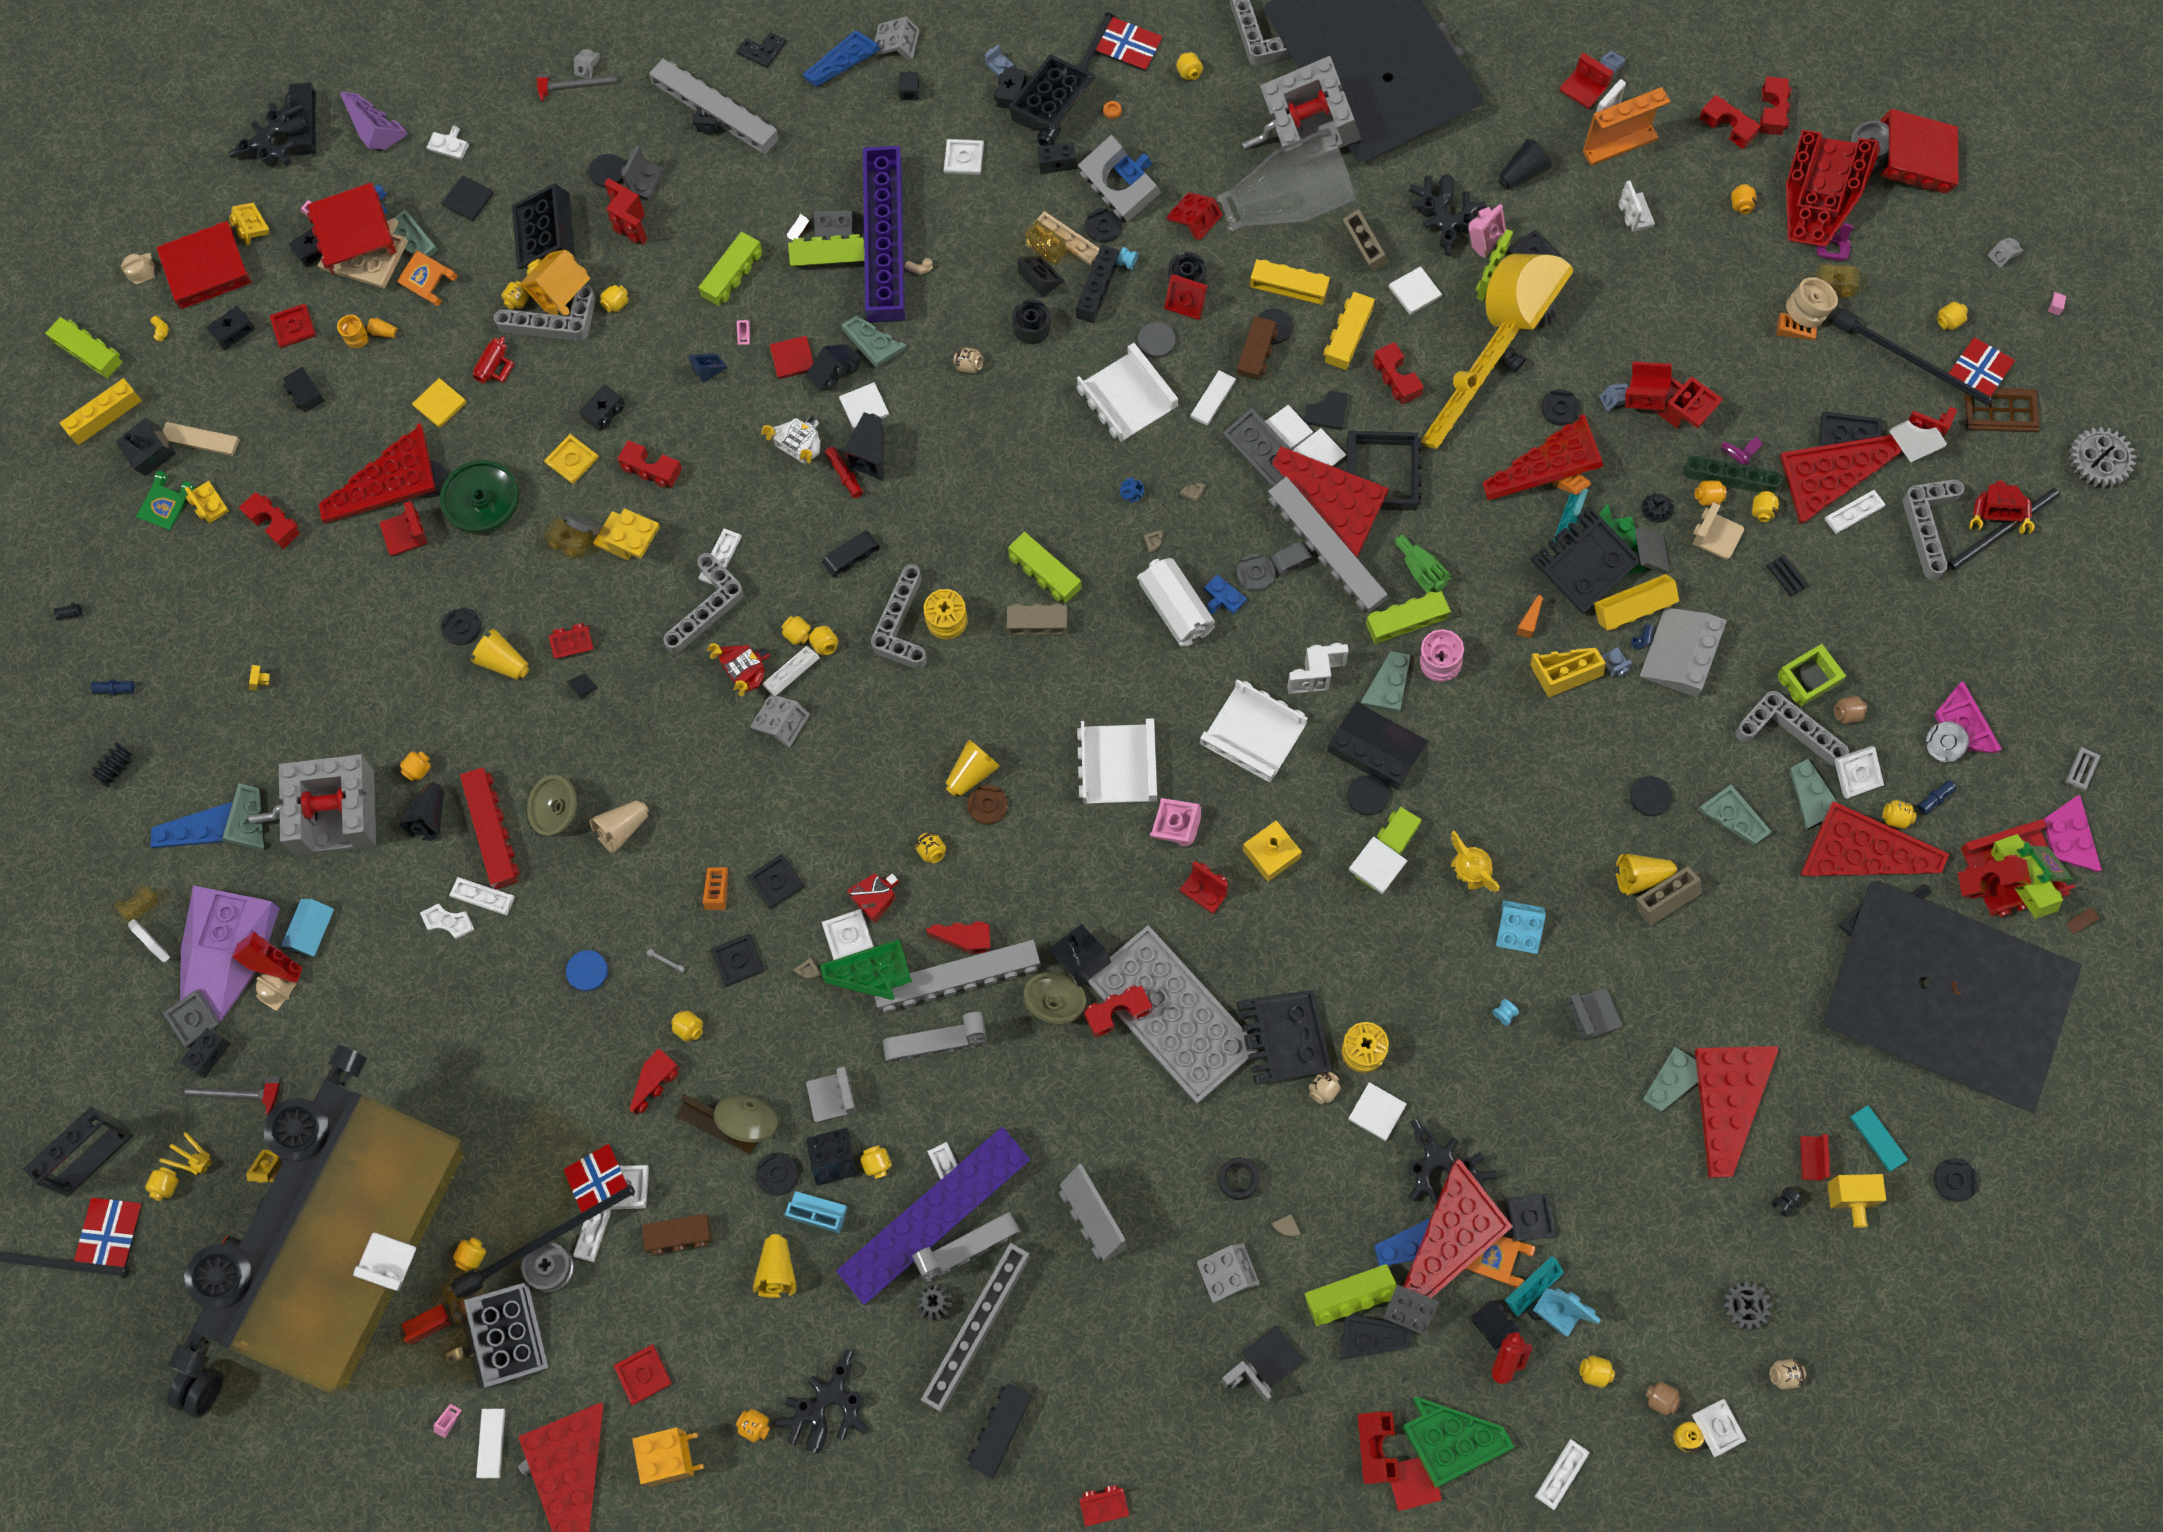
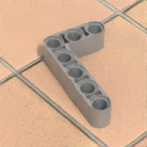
M1229 0L1248 60L1252 65L1260 66L1292 58L1280 37L1263 41L1250 0Z
M584 285L574 296L570 317L502 309L495 313L494 320L499 330L504 333L582 341L589 333L596 298L591 287Z
M1958 480L1915 485L1910 487L1903 497V505L1924 575L1930 580H1938L1947 569V562L1930 507L1955 503L1964 492V485Z
M710 553L701 554L697 562L700 572L712 583L717 591L665 634L664 644L670 653L675 654L682 651L743 598L741 584ZM706 562L712 563L709 567H703ZM718 575L725 576L721 581L716 580ZM732 589L738 590V592L735 594L729 593ZM717 602H723V605L720 607L714 606ZM703 614L708 615V617L705 620L699 619V617ZM693 627L691 632H684L686 628ZM672 640H678L676 645H669Z
M910 564L904 567L871 638V644L875 654L915 669H921L927 664L925 650L921 646L896 638L922 580L918 566ZM911 574L917 575L915 578H908ZM903 591L909 592L907 595H900ZM895 608H900V609H901V610H900L899 612H897V613L892 612L893 609H895ZM887 625L893 626L889 630L884 629ZM879 642L886 643L882 647L876 646ZM897 649L904 650L902 653H895ZM917 655L922 656L920 660L913 659Z
M1771 691L1763 697L1740 723L1735 733L1739 741L1750 742L1772 718L1832 766H1836L1834 759L1838 758L1833 752L1839 753L1840 756L1849 754V749L1844 743L1776 691ZM1768 701H1773L1776 706L1770 705ZM1784 713L1789 714L1792 719L1786 718ZM1755 715L1762 716L1763 720L1757 719ZM1800 726L1806 727L1808 732L1803 731ZM1743 728L1748 729L1751 734L1744 733ZM1817 739H1821L1825 745L1819 744Z
M971 1012L963 1015L964 1025L884 1039L885 1061L891 1063V1060H908L918 1055L924 1057L933 1055L935 1052H952L957 1048L964 1050L975 1048V1045L980 1044L985 1046L988 1042L982 1013Z
M1009 1212L932 1252L930 1247H927L915 1253L912 1257L925 1282H930L931 1278L951 1271L950 1268L953 1266H960L970 1260V1257L976 1254L977 1256L988 1251L989 1247L995 1244L999 1245L1007 1241L1008 1237L1014 1234L1018 1235L1021 1231Z

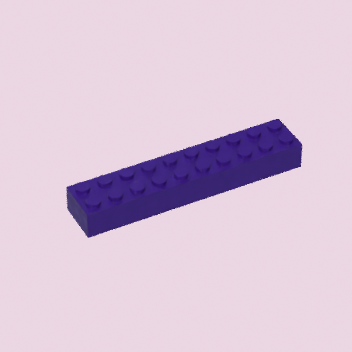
M900 146L863 148L865 312L868 322L905 320L901 150Z
M1001 1127L837 1269L836 1272L859 1300L866 1305L915 1262L912 1257L915 1253L927 1247L931 1248L1030 1161V1158L1007 1131Z

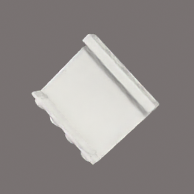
M1135 343L1128 346L1127 355L1087 380L1083 381L1080 376L1077 377V391L1081 396H1086L1089 407L1092 410L1096 409L1099 413L1100 421L1110 427V434L1114 439L1117 437L1120 442L1178 407L1177 396Z
M1237 679L1233 692L1208 732L1204 731L1200 744L1271 783L1306 726L1307 717H1305L1303 712L1299 710L1294 711L1289 708L1285 702L1274 700L1265 691H1258L1246 681L1241 682Z
M1146 719V725L1084 727V721H1081V728H1077L1078 740H1082V747H1078V759H1082V766H1078L1079 778H1083V785H1079V797H1083L1084 804L1157 801L1154 719Z

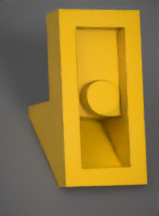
M262 1149L246 1173L247 1181H256L258 1183L273 1182L280 1170L282 1159L271 1152V1150Z

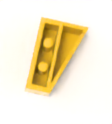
M1597 648L1570 650L1567 653H1558V651L1546 655L1535 653L1532 654L1530 665L1547 696L1552 697L1602 677L1606 663Z

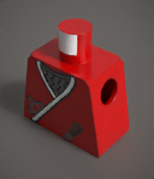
M875 873L849 888L847 892L852 900L875 924L896 899L891 889L899 881L892 873L884 880Z

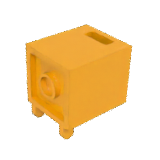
M560 250L549 253L520 284L545 312H548L550 315H558L557 310H559L562 315H568L570 311L566 304L589 281L590 277L587 275V271L576 263L574 256L569 251Z
M676 1427L633 1438L640 1484L653 1487L693 1477L694 1471L704 1469L703 1464L692 1466L688 1440L698 1438V1433L687 1435L686 1431Z

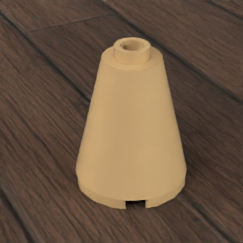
M636 800L590 819L589 822L593 832L597 831L600 836L598 840L609 852L613 851L614 853L646 820L649 810L643 802Z

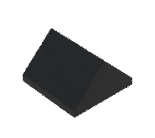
M1041 256L1019 257L1017 260L1018 273L1042 298L1065 281Z

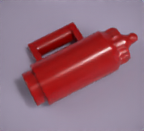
M504 336L500 339L494 338L488 343L473 369L472 377L476 381L485 384L493 378L502 383L505 382L515 364L504 358L505 350L507 349V345L504 343ZM500 362H503L505 366L500 375L494 374Z
M1519 1332L1508 1334L1502 1341L1491 1369L1492 1378L1497 1383L1507 1384L1512 1380L1515 1371L1524 1369L1533 1347L1531 1344L1524 1343V1339L1520 1336Z

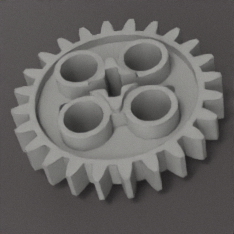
M2093 427L2089 432L2085 430L2082 435L2079 434L2071 444L2072 447L2069 450L2071 455L2068 459L2073 460L2070 467L2077 468L2074 474L2081 473L2080 480L2087 478L2086 484L2093 481L2094 487L2101 483L2102 488H2105L2107 484L2112 488L2115 484L2120 485L2123 481H2126L2134 471L2133 467L2136 463L2133 461L2136 455H2132V452L2135 449L2128 448L2131 442H2124L2125 436L2119 438L2118 431L2111 434L2110 428L2104 432L2102 427L2098 431ZM2110 447L2114 448L2097 466L2091 468L2098 458L2104 455Z

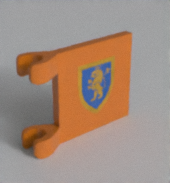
M417 250L397 282L439 306L442 300L432 294V291L443 275L452 281H455L458 275Z
M1502 1236L1465 1269L1518 1288L1524 1280L1510 1275L1517 1253L1520 1252L1533 1256L1535 1247L1522 1242H1513L1512 1239Z

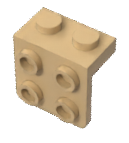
M1713 502L1711 508L1706 507L1701 518L1704 521L1702 525L1697 524L1693 532L1696 537L1692 544L1728 560L1744 531V527L1717 515L1721 505Z

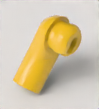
M153 316L151 323L156 327L154 339L162 342L168 335L169 327L158 316Z

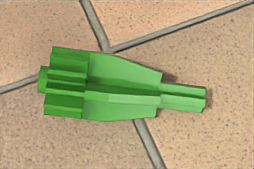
M1403 534L1395 539V544L1406 556L1404 560L1413 577L1426 593H1437V591L1443 590L1448 585L1446 581L1451 580V574L1432 554L1419 545L1413 546Z

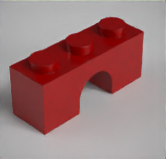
M1766 76L1762 86L1761 102L1771 103L1775 108H1764L1760 117L1761 127L1759 133L1782 135L1784 129H1788L1789 118L1786 117L1790 110V102H1787L1791 94V87L1788 86L1789 79Z
M1717 95L1704 106L1699 116L1701 121L1713 129L1720 123L1730 124L1733 129L1729 140L1743 150L1757 136L1761 127L1755 120L1749 118Z
M1395 342L1375 351L1372 361L1376 370H1380L1383 374L1382 379L1384 383L1392 388V395L1396 401L1399 400L1403 405L1422 395L1424 386L1415 372L1401 375L1395 370L1402 366L1404 362V355Z
M628 440L617 458L620 468L626 473H637L643 480L651 479L660 487L665 488V486L672 488L682 470L680 462L662 454L656 463L647 464L645 463L648 456L646 448Z
M255 492L238 508L256 526L265 520H272L270 526L264 531L278 546L284 549L300 534L296 529L298 525L291 518L287 520L284 517L286 514L278 506L275 508L271 506L272 501L267 496L263 495L261 497Z
M2017 855L2005 856L2004 860L1987 861L1984 863L1985 865L1979 867L1969 866L1965 868V871L1958 872L1962 897L1969 899L1992 895L1991 882L1997 876L2000 878L2001 886L2009 889L2031 884L2027 860Z
M1133 985L1125 989V993L1118 996L1113 994L1099 1005L1098 1003L1091 1004L1084 1011V1017L1096 1039L1114 1030L1111 1016L1115 1011L1125 1010L1135 1021L1152 1013L1153 1007L1142 985L1138 987Z
M1393 1412L1358 1414L1364 1484L1399 1482L1397 1458H1387L1382 1451L1384 1439L1387 1436L1395 1435Z

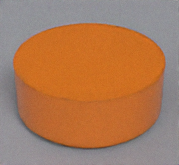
M1116 101L1107 102L1103 107L1105 117L1108 119L1118 118L1122 113L1121 105Z

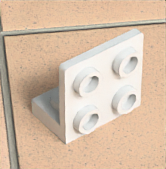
M1626 181L1621 199L1619 200V208L1621 211L1624 210L1626 215V225L1631 227L1632 232L1654 227L1655 223L1643 193L1636 194L1631 181Z
M373 1233L359 1267L356 1266L353 1276L399 1291L416 1247Z

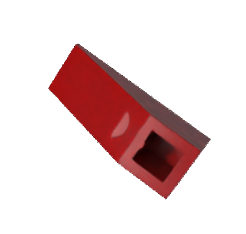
M983 921L973 922L972 925L954 923L948 927L937 924L932 925L931 928H926L928 937L969 954L991 951L989 923L985 924Z
M252 932L237 943L232 958L249 970L294 983L298 982L302 967L297 962L290 959L256 932Z
M659 1048L643 1065L629 1109L635 1116L637 1115L636 1111L641 1114L648 1108L649 1104L644 1099L649 1094L657 1098L663 1092L664 1088L659 1084L661 1081L665 1084L668 1081L672 1082L679 1074L677 1072L680 1069L678 1065Z

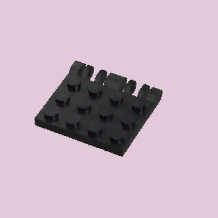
M1590 506L1577 516L1579 523L1587 528L1584 532L1575 523L1570 522L1568 524L1570 531L1564 528L1554 537L1556 542L1553 540L1548 542L1549 547L1554 553L1558 554L1556 558H1553L1543 548L1539 551V554L1536 553L1531 558V562L1550 579L1582 614L1640 562L1638 555Z
M1314 990L1236 1002L1238 1012L1248 1011L1239 1014L1240 1020L1255 1017L1257 1022L1241 1027L1242 1032L1259 1031L1244 1035L1246 1050L1255 1051L1263 1048L1261 1052L1249 1054V1060L1255 1061L1265 1058L1266 1064L1256 1065L1251 1068L1252 1073H1261L1253 1076L1254 1085L1333 1071Z

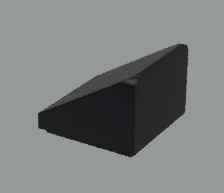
M585 673L567 682L581 700L597 688Z

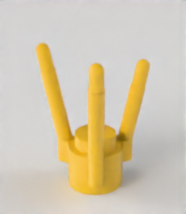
M184 1132L183 1135L199 1154L194 1153L190 1155L173 1144L170 1145V1148L189 1159L188 1164L190 1166L164 1158L159 1159L162 1163L190 1171L195 1175H198V1173L204 1174L207 1166L209 1167L212 1163V1160L209 1158L211 1155L205 1152L187 1132Z

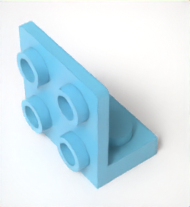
M1503 900L1501 908L1502 917L1496 946L1537 954L1546 916L1545 908Z
M1546 1288L1533 1309L1552 1327L1567 1337L1579 1318L1597 1324L1601 1321L1595 1315L1596 1311L1580 1303L1581 1299L1571 1292L1566 1294L1558 1288L1556 1291Z

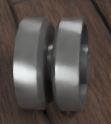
M1880 121L1861 123L1855 128L1851 142L1857 143L1858 138L1878 140L1881 149L1872 170L1882 168L1889 161V126Z
M549 1242L523 1257L521 1270L524 1279L529 1285L544 1293H555L563 1290L570 1284L575 1272V1263L573 1256L567 1249L555 1242Z

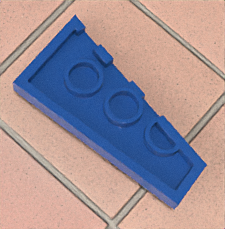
M855 30L808 69L803 76L806 81L817 87L880 50L879 44Z
M233 802L152 827L151 847L164 848L224 842L222 838Z
M1431 1218L1375 1245L1374 1248L1379 1266L1385 1264L1391 1266L1414 1261Z

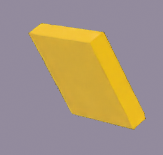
M439 378L412 405L438 428H441L467 402Z
M569 434L544 462L570 483L574 484L599 456Z

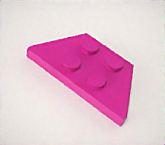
M1960 682L1934 714L1937 722L1951 721L1962 726L1969 735L1970 744L1967 751L2000 752L2002 749L1964 682Z
M2078 795L2044 819L2047 825L2045 828L2050 849L2060 862H2067L2073 866L2093 870L2092 872L2098 873L2102 871L2081 796Z

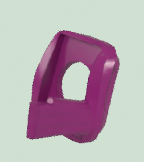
M1844 223L1840 227L1839 234H1835L1830 243L1839 245L1840 252L1838 254L1829 253L1826 247L1817 246V255L1836 261L1847 260L1851 247L1848 237L1853 229V225Z
M1756 436L1752 441H1749L1742 451L1729 443L1722 442L1721 451L1733 457L1744 468L1749 466L1750 457L1763 443Z

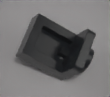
M697 108L696 114H693L692 119L697 132H703L706 135L719 134L720 126L718 119L704 117L702 109Z

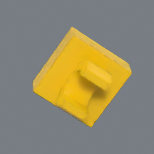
M252 665L249 690H257L258 684L269 685L270 674L260 673V666Z

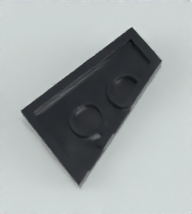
M1823 411L1820 421L1819 447L1881 437L1882 418Z
M1349 1315L1345 1317L1340 1360L1408 1349L1411 1330L1393 1322Z

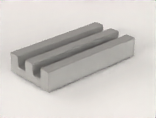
M2080 747L2065 783L2071 784L2073 787L2085 792L2100 759V755ZM2083 754H2086L2084 761L2081 765V768L2078 772V775L2076 779L2073 780V776L2081 760V757ZM2092 757L2094 759L2082 784L2080 783L2081 777L2089 758Z

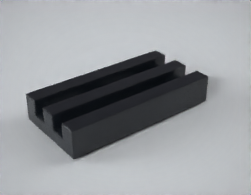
M1784 554L1772 563L1767 564L1766 567L1790 597L1808 586ZM1775 565H1776V566L1778 567V569L1783 573V575L1787 578V580L1791 583V585L1795 588V590H1793V589L1791 588V586L1786 582V580L1782 577V575H1781V574L1778 572V570L1774 567Z

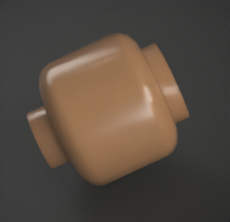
M1857 696L1839 699L1834 706L1835 717L1843 724L1860 722L1864 719L1867 712L1866 703Z
M1659 1382L1656 1386L1651 1385L1646 1393V1397L1649 1398L1648 1406L1665 1416H1668L1670 1413L1675 1414L1682 1400L1679 1397V1391L1664 1382Z

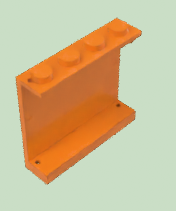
M1662 87L1594 113L1583 153L1591 166L1658 140L1659 137L1652 127L1657 108L1671 102Z

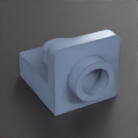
M999 45L989 49L985 54L986 66L998 77L1000 74H1003L1004 67L1014 68L1013 63L1001 53Z
M1610 51L1601 58L1600 63L1613 70L1614 77L1615 72L1624 66L1626 59Z
M1627 383L1610 385L1599 396L1607 412L1612 411L1617 405L1625 404L1626 388H1629Z
M1618 647L1601 655L1606 663L1605 667L1612 678L1617 675L1622 677L1629 673L1632 661H1627Z

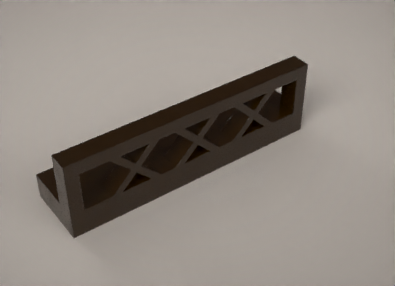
M683 1094L681 1097L683 1105L676 1117L749 1155L752 1154L758 1142H744L729 1137L716 1125L714 1109Z

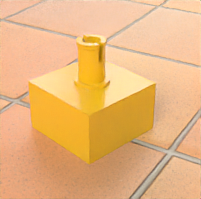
M1277 820L1243 844V852L1267 882L1301 859L1302 851Z
M1883 1174L1838 1175L1828 1182L1830 1207L1851 1208L1853 1228L1868 1227L1865 1208H1874L1886 1201Z

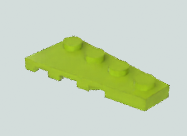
M1506 229L1504 235L1499 236L1496 243L1498 247L1496 251H1492L1489 259L1490 263L1486 265L1482 274L1483 277L1481 281L1479 280L1475 291L1478 292L1477 299L1485 300L1490 278L1498 264L1503 260L1511 242L1513 231Z

